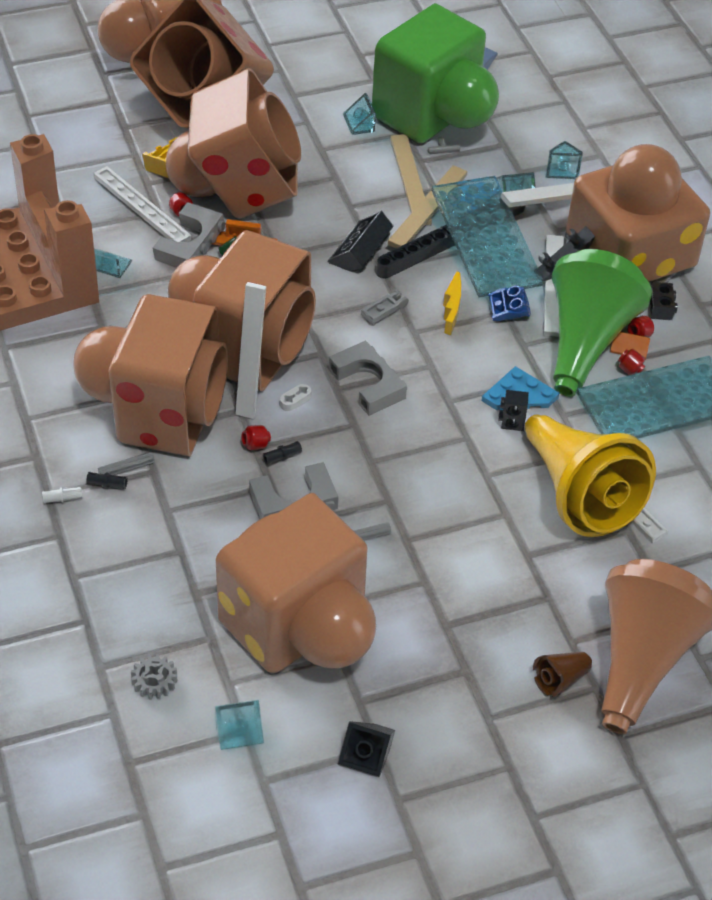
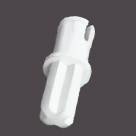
M60 487L59 490L42 491L44 504L59 501L64 503L66 500L81 499L83 492L81 487L68 489Z

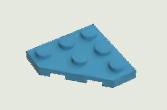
M515 366L482 396L481 401L495 410H503V408H500L501 397H505L506 390L529 392L527 409H530V406L549 408L559 398L560 393Z

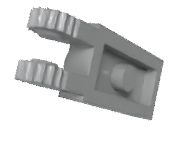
M395 291L363 308L361 315L371 324H375L398 309L407 306L409 299L406 296L400 298L402 293Z

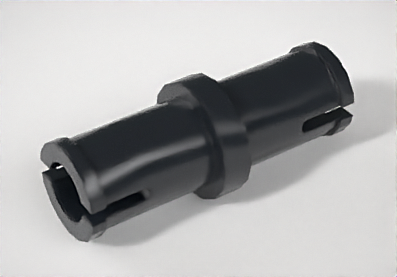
M295 441L286 446L280 445L275 450L263 453V460L267 465L278 460H287L289 456L302 452L301 444Z
M88 472L86 482L87 484L102 485L104 488L117 487L126 489L128 478L127 476L111 475L108 472L105 474Z

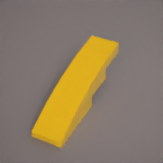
M458 271L455 273L444 294V320H446L444 333L451 335L454 330L460 309L461 276Z

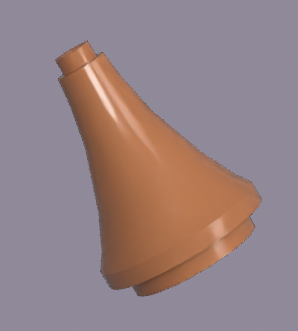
M635 559L629 561L626 565L613 567L609 571L605 582L611 620V664L601 710L605 716L602 725L606 729L618 734H626L629 726L636 724L645 705L662 679L687 650L705 634L712 631L711 588L700 578L684 569L650 559Z

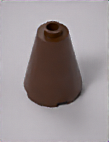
M585 652L542 655L537 657L533 663V670L536 669L537 674L534 679L538 688L545 695H552V697L560 695L592 668V659Z

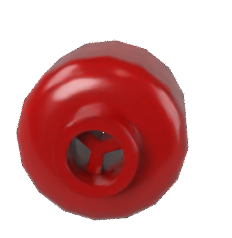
M177 192L171 196L169 207L176 216H179V212L186 203L193 204V202L185 193Z
M648 316L635 317L628 324V333L649 338L654 333V323Z
M626 349L618 359L619 368L629 376H633L635 373L639 375L646 367L643 365L645 362L644 356L634 349L629 351Z
M263 425L247 426L242 432L241 441L248 450H263L271 441V434Z

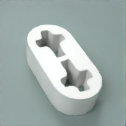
M300 384L284 393L280 397V407L284 411H292L311 399L310 386Z

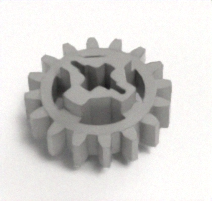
M159 654L155 658L148 655V660L140 658V664L135 663L134 670H131V683L134 685L135 691L141 690V696L146 695V693L149 694L150 699H152L154 694L158 698H161V693L168 695V688L174 690V683L178 681L177 668L174 667V662H168L166 656L160 659Z

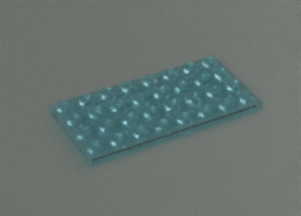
M495 176L432 186L433 196L478 298L488 296V294L496 290L512 286L524 287V289L543 286L544 280L510 207L500 198L502 190Z
M705 356L577 389V395L601 434L625 433L638 439L712 419V359L710 356Z

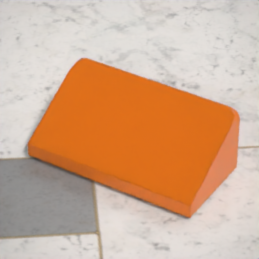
M620 332L614 338L610 352L622 355L626 349L628 351L634 349L644 356L646 360L650 338Z

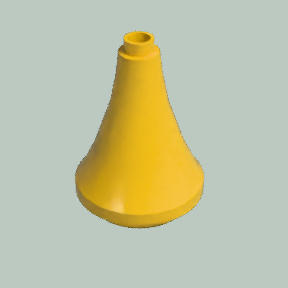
M536 414L526 421V436L542 457L553 481L558 514L562 521L574 532L587 537L607 535L626 526L640 514L650 498L656 477L654 456L643 442L625 433L595 434L576 430L557 422L547 415Z

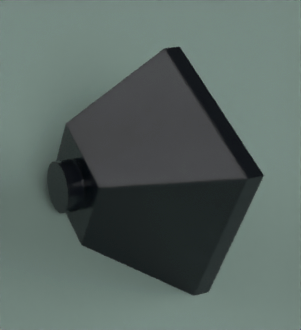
M349 721L338 764L380 777L391 749L395 730L374 723Z

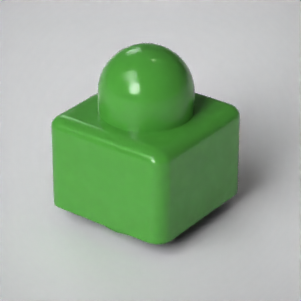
M434 3L381 37L375 47L372 116L398 132L405 134L417 143L428 141L449 125L470 129L488 121L497 108L499 89L493 75L483 67L486 43L484 29Z

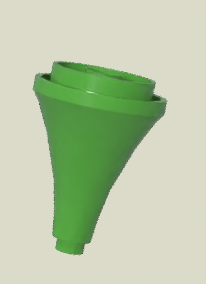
M584 249L565 255L556 262L552 273L559 317V346L553 379L556 382L554 389L564 396H575L576 391L583 387L601 353L626 325L648 308L652 297L651 285L644 277L642 271L628 259L605 250Z

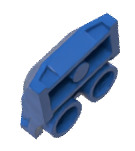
M512 286L488 293L493 321L510 320L531 315L524 287Z

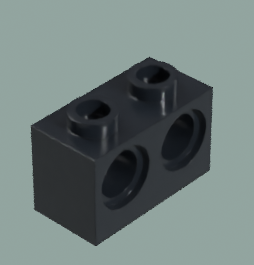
M652 282V297L650 300L651 319L672 320L678 308V304L675 303L676 290L673 289V283Z
M506 390L505 397H501L500 408H503V410H499L498 421H502L501 429L524 431L529 392Z

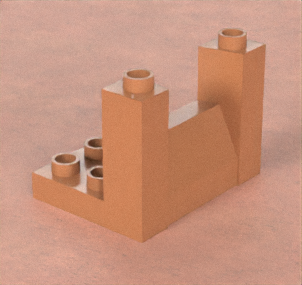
M29 134L21 140L10 142L19 208L0 210V331L99 303L92 223L82 204H76L70 200L59 202L54 154L44 134Z

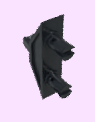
M586 226L579 233H576L574 229H569L572 235L565 233V237L569 241L551 257L546 252H543L545 258L538 257L542 265L534 273L542 282L552 279L555 264L561 257L590 248L595 235Z

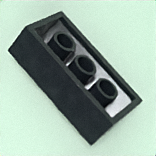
M381 210L359 220L328 259L329 264L350 272L357 269L362 270L367 265L366 262L375 255L374 251L382 246V241L390 235V231L394 227Z

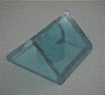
M364 93L343 113L352 135L375 132L376 112L368 94Z
M563 141L549 150L546 178L576 179L580 173L583 152L567 141Z
M534 172L496 177L498 187L501 188L502 192L536 188Z
M94 248L96 271L121 278L132 262V259Z
M259 700L215 706L216 728L221 750L264 743Z

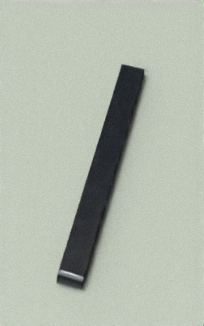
M500 198L381 255L377 259L376 274L383 279L396 275L523 213L526 205L508 207Z

